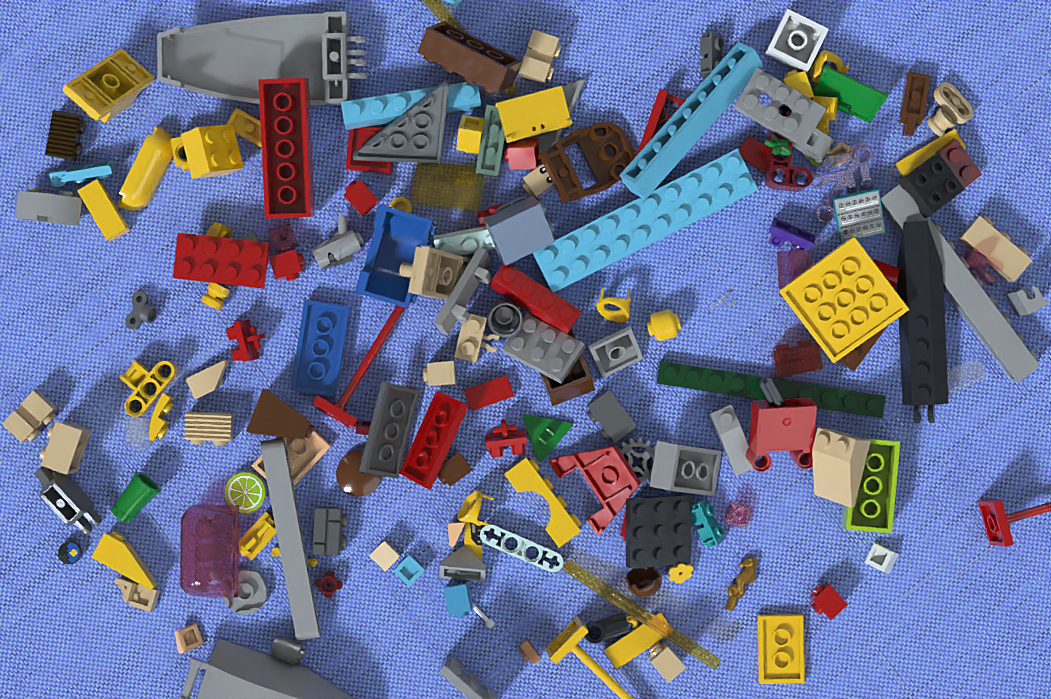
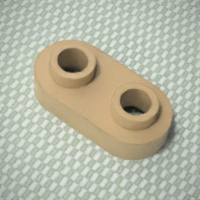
M944 82L934 90L935 100L955 122L964 124L973 117L974 111L971 104L952 84Z

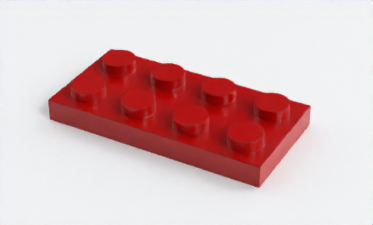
M178 232L173 278L265 289L270 243Z
M436 390L399 474L431 490L469 405Z

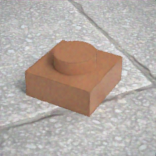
M528 638L520 643L521 650H519V653L526 662L530 660L534 665L541 660V656Z

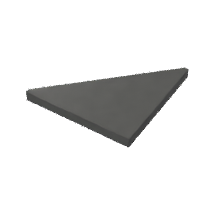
M449 80L443 81L353 153V160L441 164Z

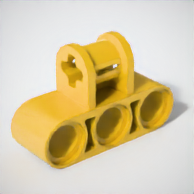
M133 359L131 361L132 365L124 374L119 376L124 383L134 390L125 402V411L128 415L134 417L143 416L150 410L162 393L176 379L179 370L174 362L161 361L150 371L137 360ZM164 365H169L172 370L171 375L167 378L161 373ZM150 382H153L157 387L154 395H150L147 392V385ZM135 400H139L142 404V409L138 413L132 408Z

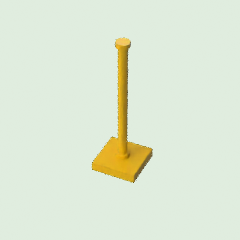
M578 616L545 648L549 658L556 665L569 651H572L621 699H634L578 645V642L589 632L584 622Z

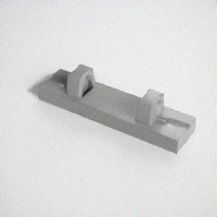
M478 247L436 317L434 323L440 333L448 336L457 320L467 322L470 317L465 308L480 282L489 285L493 277L488 271L492 259L486 249Z

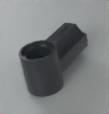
M624 612L597 621H589L585 624L587 629L589 630L591 627L596 626L600 629V633L596 638L589 637L588 633L584 637L590 643L596 644L602 640L630 632Z

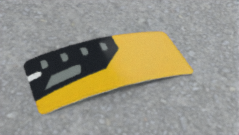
M466 522L464 546L466 545L482 562L480 531L483 525L478 526L474 523Z

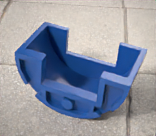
M379 204L373 227H375L364 268L360 271L355 293L408 308L410 303L415 304L417 295L408 293L411 277L401 276L400 266L403 262L413 264L416 247H433V243H429L430 237L433 238L435 235L437 224L433 223V219Z

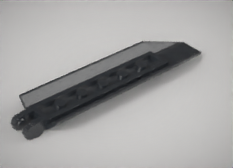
M928 221L904 222L897 268H900L897 279V293L909 308L906 313L899 317L902 405H914L913 415L915 423H920L922 419L920 405H928L927 418L929 423H935V405L949 403L943 265Z

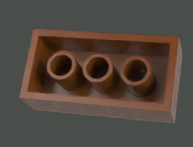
M444 21L426 28L417 53L424 56L423 59L442 65L443 69L447 72L462 75L465 81L472 84L477 83L483 86L486 92L491 94H498L513 86L523 62Z

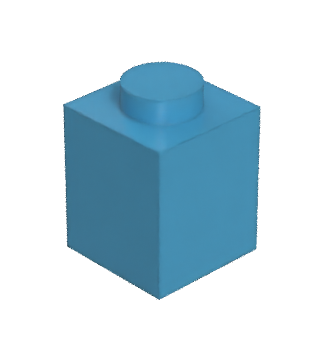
M469 581L447 585L443 588L448 614H455L456 618L468 616L469 611L474 609Z

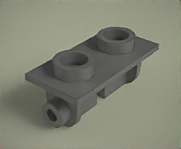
M714 31L702 33L700 38V54H708V58L700 59V75H702L704 80L722 60L724 40L722 34Z

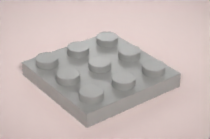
M447 655L441 662L439 673L468 699H497L498 695L491 688L487 687L485 689L480 685L481 680L474 673L470 672L468 674L463 670L462 667L464 665L456 657L451 659Z

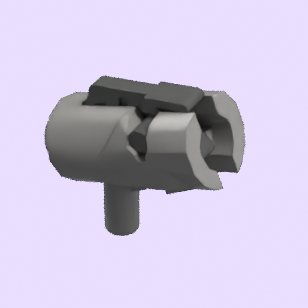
M338 216V232L334 235V238L330 240L327 238L311 250L319 267L326 270L351 262L353 254L362 250L361 245L364 244V240L359 231L354 232L353 229L348 231L347 216Z

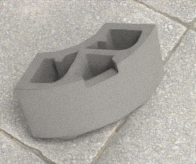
M28 187L27 191H18L15 218L79 226L82 198L73 197V192L60 191L59 195L41 193L42 189Z

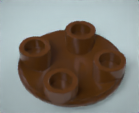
M355 451L345 455L339 462L336 470L337 482L341 489L355 497L371 494L379 486L382 478L380 475L359 471L363 451Z

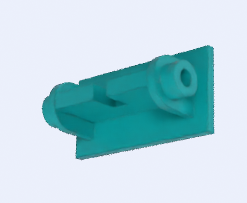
M705 498L698 504L694 503L691 505V518L695 526L703 523L704 527L697 531L703 545L710 548L714 545H719L725 539L723 528L720 524H717L714 517V509Z

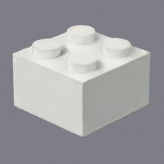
M787 9L764 55L799 72L805 71L807 73L829 29Z

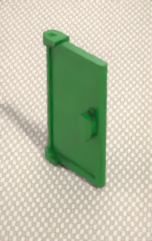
M828 65L823 67L821 77L813 90L814 96L838 97L837 110L853 115L868 123L872 122L889 94L842 74Z

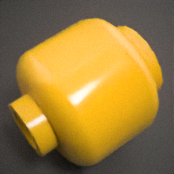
M671 309L652 313L650 316L651 322H647L649 335H654L658 341L677 337L678 331L682 330L678 314L673 313Z

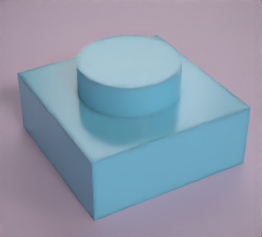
M409 554L393 572L410 587L425 572V569Z

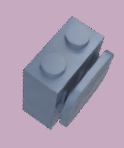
M534 196L528 198L519 197L497 208L495 214L484 218L498 256L505 266L555 242L552 235L555 233L554 227L550 220L547 221L545 218L547 209L542 201L538 202Z

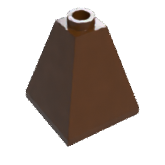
M263 388L246 432L252 435L305 440V438L310 439L314 426L300 413Z

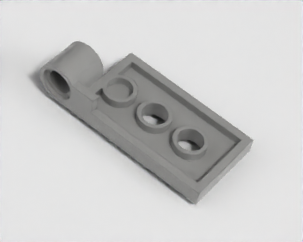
M757 68L736 102L734 109L792 143V147L803 152L808 158L822 162L833 143L831 137L816 128L826 108L761 69ZM762 94L768 95L771 98V104L763 105L759 101V96ZM787 106L791 111V115L783 117L779 113V107Z

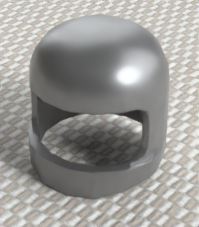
M501 300L494 303L490 308L488 324L492 332L497 336L511 337L520 330L522 314L516 304L508 300Z

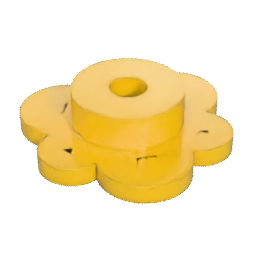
M679 563L671 567L668 571L669 580L683 583L692 576L693 566L691 564Z

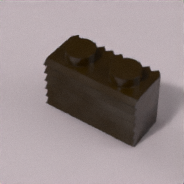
M57 110L52 111L45 151L46 156L76 161L77 156H81L83 145L80 143V137L86 131V121H84L82 115Z

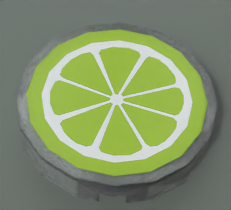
M240 470L233 473L223 486V499L226 506L232 512L239 515H251L258 512L265 506L268 499L269 491L266 480L259 473L252 470Z

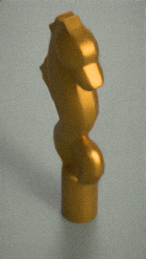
M746 557L743 562L738 564L740 568L744 569L736 577L737 584H731L727 589L729 598L725 605L726 609L733 611L737 600L745 594V584L756 581L757 558Z

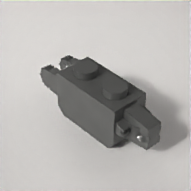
M43 466L34 473L43 488L39 492L40 497L65 524L71 526L74 523L83 533L90 534L93 529L91 523L95 526H99L102 523L100 515L92 507L95 504L68 475L59 474L57 471Z

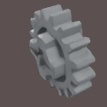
M631 437L629 438L630 444L621 442L623 448L620 451L623 455L625 453L628 456L627 462L632 470L640 472L642 476L638 477L641 485L645 486L644 480H651L656 446L650 448V440H647L644 444L642 443V437H639L637 442H634ZM639 446L646 450L641 453L634 452L632 447ZM630 453L637 458L642 457L643 460L640 463L644 469L643 471L636 465L632 467L633 457ZM652 457V466L648 470L646 467L647 460Z

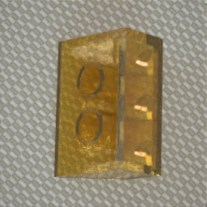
M417 163L411 204L412 206L480 213L484 175L475 173L476 167L448 163Z

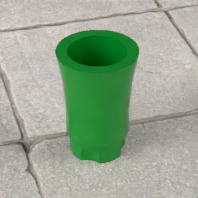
M136 471L123 493L115 501L111 512L118 520L128 524L161 490L148 476Z

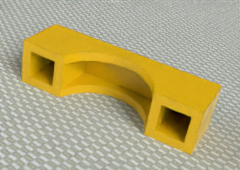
M525 457L506 471L504 475L517 492L534 491L547 500L551 513L545 530L560 548L581 532L579 528L581 522L574 513L572 515L568 514L565 509L568 506L561 495L558 497L554 495L551 491L554 486L547 477L542 479L539 475L540 467L533 458L528 460Z

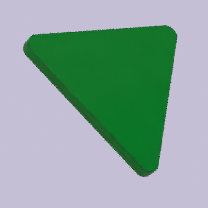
M523 415V421L536 458L539 462H542L570 430L572 424L538 416Z

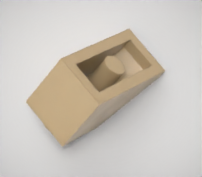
M455 361L427 363V368H423L424 382H428V386L457 384Z

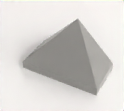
M466 545L440 562L439 578L485 583L486 566Z

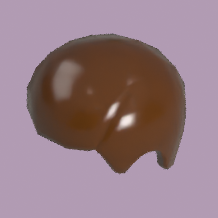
M654 566L633 568L625 577L630 591L640 597L654 595L662 585L661 574Z

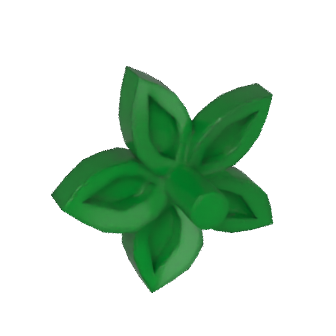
M774 134L771 137V141L767 140L764 143L773 148L772 152L775 155L780 153L782 155L791 154V150L787 146L789 141L785 139L778 140Z

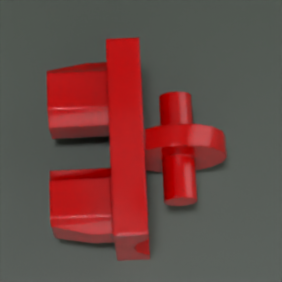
M250 319L233 322L234 325L226 329L228 339H237L239 343L238 348L232 349L233 360L248 362L260 359L257 349H261L260 340L266 338L265 333L258 334L256 326L251 327Z
M501 419L502 426L493 427V433L485 434L486 449L489 448L492 458L503 456L502 446L511 445L512 454L515 455L524 454L525 443H527L525 429L516 430L515 424L506 425V419Z

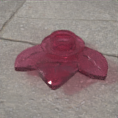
M976 250L968 251L964 254L965 261L970 267L969 270H975L986 284L991 285L992 282L997 280L985 268L987 263L985 255Z

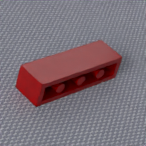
M503 263L490 285V288L540 321L567 335L582 312L511 264L505 266Z

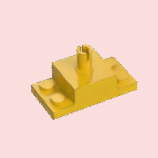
M120 48L66 83L62 91L84 109L89 117L106 123L130 107L138 93L151 85L155 77L126 51Z

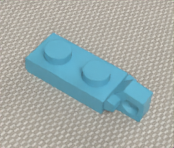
M111 159L50 171L52 187H61L67 181L74 180V183H81L87 181L90 177H96L97 179L108 178L113 173L115 165Z

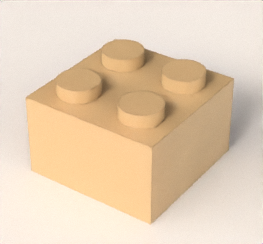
M56 421L55 425L52 424L48 431L50 440L48 445L44 446L41 451L40 459L42 462L40 466L66 475L77 473L92 429L69 421Z

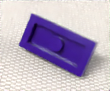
M773 218L769 228V233L771 234L768 243L781 248L784 242L788 240L797 249L811 251L816 235Z

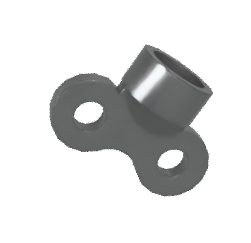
M136 291L132 296L133 310L127 315L125 320L126 326L129 329H138L141 327L142 321L152 324L157 318L158 309L156 306L147 304L149 297L144 291ZM140 296L142 297L141 302L138 301ZM133 318L136 319V322L134 324H132Z

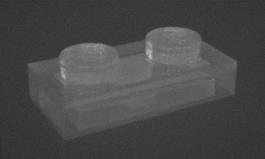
M980 357L947 370L948 395L988 379Z

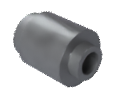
M276 636L270 653L275 655L274 657L293 665L297 661L301 663L306 652L303 649V643L286 636Z

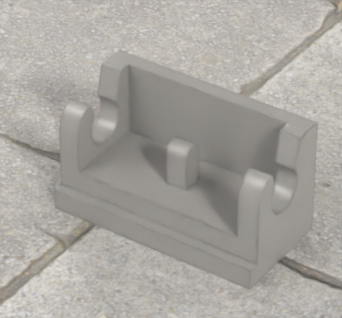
M1031 286V290L1035 294L1034 298L1030 296L1025 288L1005 294L1017 316L1029 315L1049 304L1047 300H1044L1037 287Z

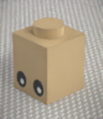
M543 164L523 177L525 183L522 187L529 196L533 194L535 198H538L554 186Z

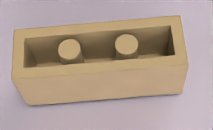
M981 216L975 217L957 239L1008 282H1014L1032 262V259L1028 257V251L1021 246L1016 247L1010 242L1012 238L1003 231H997L993 227L994 223L985 216L983 218Z

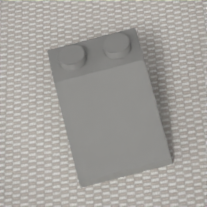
M657 441L650 487L714 496L722 451Z

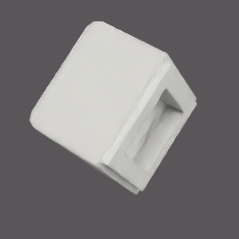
M874 542L864 563L889 574L898 554Z

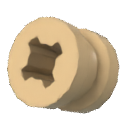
M939 108L935 116H930L926 120L931 130L940 137L945 134L947 128H952L955 125V121L943 108Z

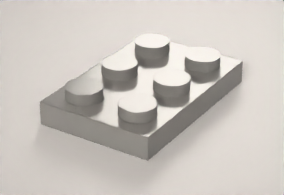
M526 313L522 319L520 330L508 339L502 351L504 354L562 384L585 349V343Z

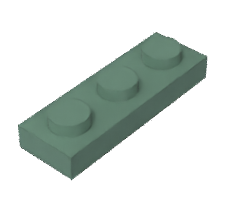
M486 106L475 173L498 177L505 134L498 107Z

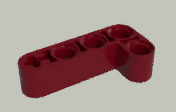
M781 106L783 107L782 110L786 112L783 117L790 116V109L787 106ZM768 129L769 141H771V137L773 134L778 138V140L784 139L783 137L778 136L776 133ZM791 142L787 145L791 150V154L783 155V160L777 159L772 152L773 148L767 146L765 183L770 189L801 192L811 184L813 178L807 168L791 166ZM773 173L780 174L782 182L775 181ZM796 175L803 177V185L796 182Z

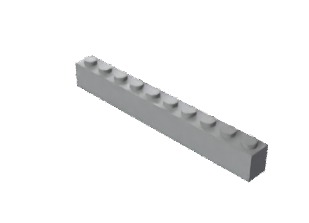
M899 184L880 197L882 209L901 234L904 222L928 221L943 265L944 292L1012 382H1020L1040 367L1035 352L1032 349L1028 350L1023 344L1025 341L1023 336L1017 330L1014 332L1009 325L1011 321L1004 312H999L996 308V300L990 294L987 295L982 289L983 283L977 276H972L968 270L970 268L968 263L962 257L959 258L954 252L956 250L954 244L949 239L945 240L936 221L932 222L929 217L924 218L914 199Z

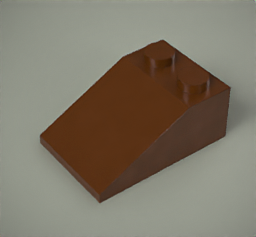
M571 329L568 335L575 338L574 333ZM582 353L562 384L539 372L552 406L595 391L593 378Z

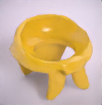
M823 50L815 57L809 69V75L813 82L817 84L821 77L824 62H833L837 71L842 74L846 73L849 65L843 67L842 60L837 55Z
M602 288L599 301L596 303L598 312L610 321L617 323L627 322L630 318V303L632 300L630 298V290H627L625 299L613 297L603 299L604 288ZM609 303L621 309L618 311H611L606 309L604 305Z
M475 490L464 500L457 513L458 520L471 522L478 526H488V523L479 521L477 518L482 498L490 500L494 498L482 494L480 490Z

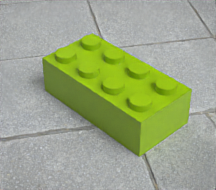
M864 438L871 442L854 508L843 506L842 528L846 530L892 534L900 442Z

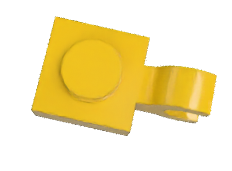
M814 96L813 101L826 108L816 128L829 135V120H836L838 97Z

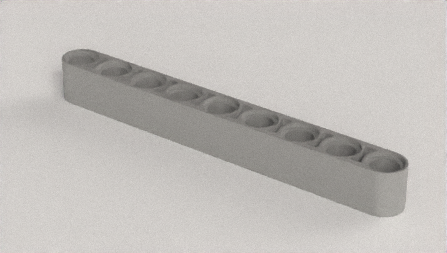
M284 437L261 441V452L297 641L321 637V630L286 441Z

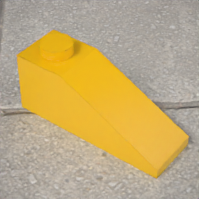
M115 530L104 533L91 558L151 591L155 589L158 583L132 545L124 540L125 536Z

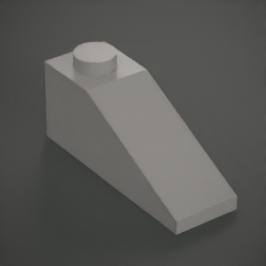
M728 404L708 413L735 476L753 469L746 459L745 454L749 446L732 405Z

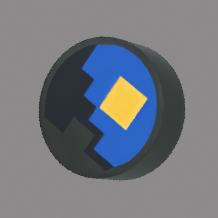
M67 541L59 547L58 557L65 564H74L81 559L82 548L75 541Z

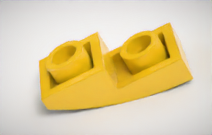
M162 393L152 414L149 429V439L151 441H157L158 438L162 440L169 430L166 427L169 421L162 417L163 414L168 415L174 406L171 403L174 397L168 393Z

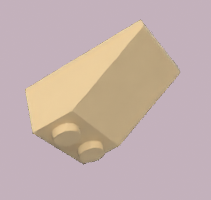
M817 428L812 448L814 495L854 508L871 441L836 429Z

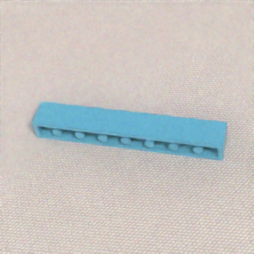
M738 41L619 176L632 193L646 200L747 86L755 70L764 67L755 49Z

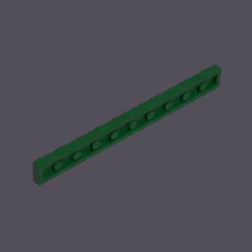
M659 361L656 384L767 400L758 384L762 378L761 376ZM771 378L782 399L810 398L818 409L882 418L886 397L884 395Z

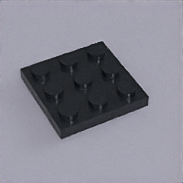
M680 494L626 498V567L631 569L691 563V495Z

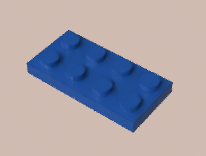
M304 300L290 390L332 397L337 396L351 307Z

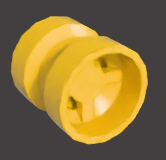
M209 283L207 286L208 291L202 296L200 301L221 311L224 306L223 301L229 296L231 290L217 283Z

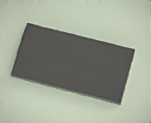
M381 382L359 471L398 479L420 390Z

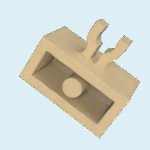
M470 314L467 322H462L454 355L455 358L477 363L481 347L496 353L497 348H492L489 344L482 342L483 339L490 341L491 339L499 340L500 336L494 334L484 335L487 318Z

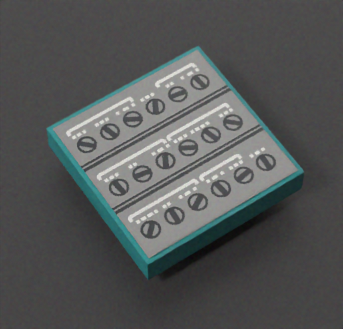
M878 188L832 198L838 236L841 243L847 241L852 236L860 239L886 233Z

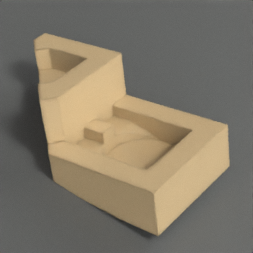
M228 360L221 361L186 379L195 400L217 390L218 386L223 385V374L225 367H228Z
M119 577L115 578L116 585H119L122 591L124 602H129V605L154 612L160 593L159 589L155 588L151 591L137 582Z

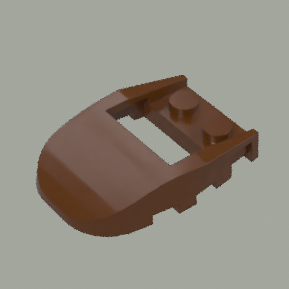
M599 122L592 124L590 127L574 130L566 137L557 141L552 147L541 152L538 159H541L561 198L560 202L563 204L592 196L622 180L619 175L635 158V153L625 132L618 125L612 122ZM575 143L578 144L597 182L586 189H583L564 151V148Z

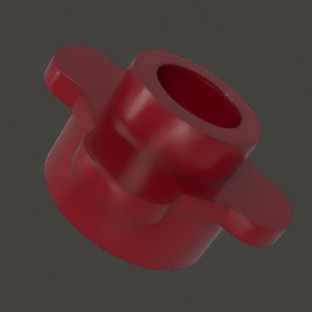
M327 571L322 579H317L315 582L316 587L320 588L326 598H331L336 590H340L343 587L342 581L337 580L333 571Z

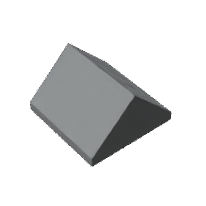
M630 326L587 346L602 378L644 359Z

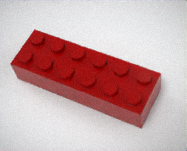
M258 79L265 219L314 217L309 79Z

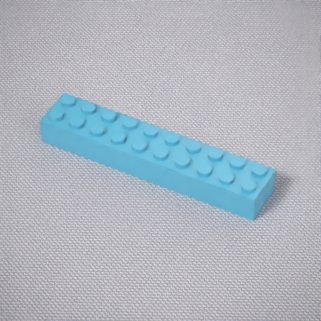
M738 149L654 190L646 200L640 197L555 240L554 243L533 252L532 255L550 290L556 293L756 192L758 188Z

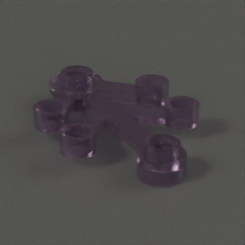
M858 142L851 147L850 152L835 156L826 154L821 162L827 169L834 168L836 164L849 162L845 169L824 175L812 174L813 179L810 185L813 188H821L824 184L836 182L825 201L816 205L814 209V215L820 222H828L833 218L832 198L840 196L845 186L847 194L857 192L853 174L858 166L861 174L859 187L862 190L874 187L868 167V162L871 160L873 152L867 143ZM864 150V154L858 157L857 152ZM828 158L833 160L830 165L825 164ZM816 177H819L820 182L818 184H813V180ZM869 180V186L863 187L864 181ZM821 208H826L824 214H819Z

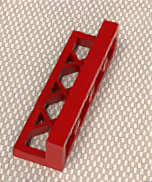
M659 89L636 156L657 134L658 125L668 121L673 116V114L668 116L664 109L667 100L680 104L679 108L686 100L671 96L667 91ZM664 113L666 118L661 120L662 114Z

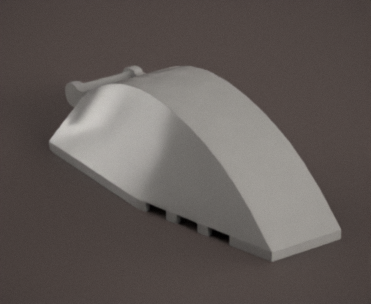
M219 638L209 662L194 657L190 658L189 664H191L182 694L177 698L191 699L190 696L199 669L203 668L206 669L197 699H355L348 695L349 693L340 690L331 684L330 681L318 676L306 666L297 663L293 665L273 655Z

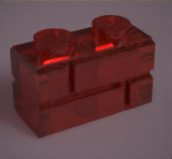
M811 339L797 341L798 346L789 348L788 343L775 346L776 350L770 351L775 377L782 378L823 369L818 342L812 343Z

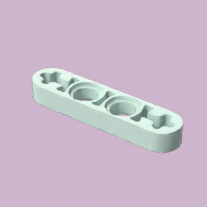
M493 524L483 526L480 531V538L485 544L546 571L557 572L563 567V558L559 553ZM493 528L495 529V535L501 536V532L506 533L501 539V546L496 545L498 540L494 538L487 541L484 531H489ZM509 537H514L518 542L514 550H508L505 547V540ZM530 546L538 549L539 553L535 559L526 557V549ZM543 550L547 551L545 556L548 558L557 556L556 560L559 562V565H554L550 568L549 563L545 560L542 561V564H539L538 561L542 558Z

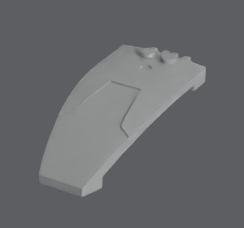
M346 11L255 17L186 28L179 26L157 34L158 81L207 96L236 102L259 104L258 79L308 78L310 106L341 105V102L351 100V80L367 79L366 73H351V66L366 65V60L350 59V57L366 56L365 50H350V43H365L366 37H350L349 13Z

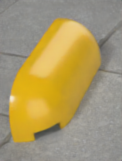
M156 125L153 134H148L120 190L119 194L122 197L117 203L119 208L127 211H137L147 206L152 200L173 157L172 136L164 128Z

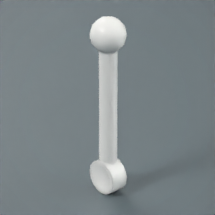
M473 603V610L485 621L486 627L492 628L494 621L488 619Z

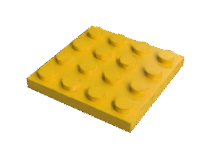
M855 236L849 238L779 289V293L833 363L909 310L908 306Z

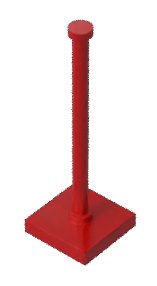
M395 306L338 402L331 404L317 395L313 402L316 409L353 431L355 430L358 419L346 413L345 406L405 307Z
M986 498L978 501L989 545L1001 547L1014 545L1009 523L1051 511V502L1006 515L1002 500Z

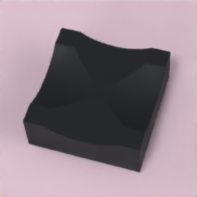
M938 153L931 156L898 181L902 189L908 192L914 199L924 218L934 214L965 190Z

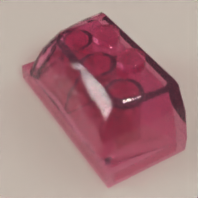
M193 504L186 509L181 517L180 587L185 594L191 596L238 597L239 505Z

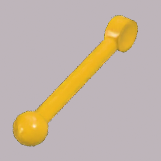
M279 548L272 549L271 553L274 557L281 556ZM316 558L308 559L310 566L315 567L318 564Z

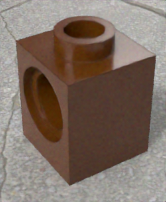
M459 451L442 464L437 477L443 485L448 483L449 486H452L473 469Z

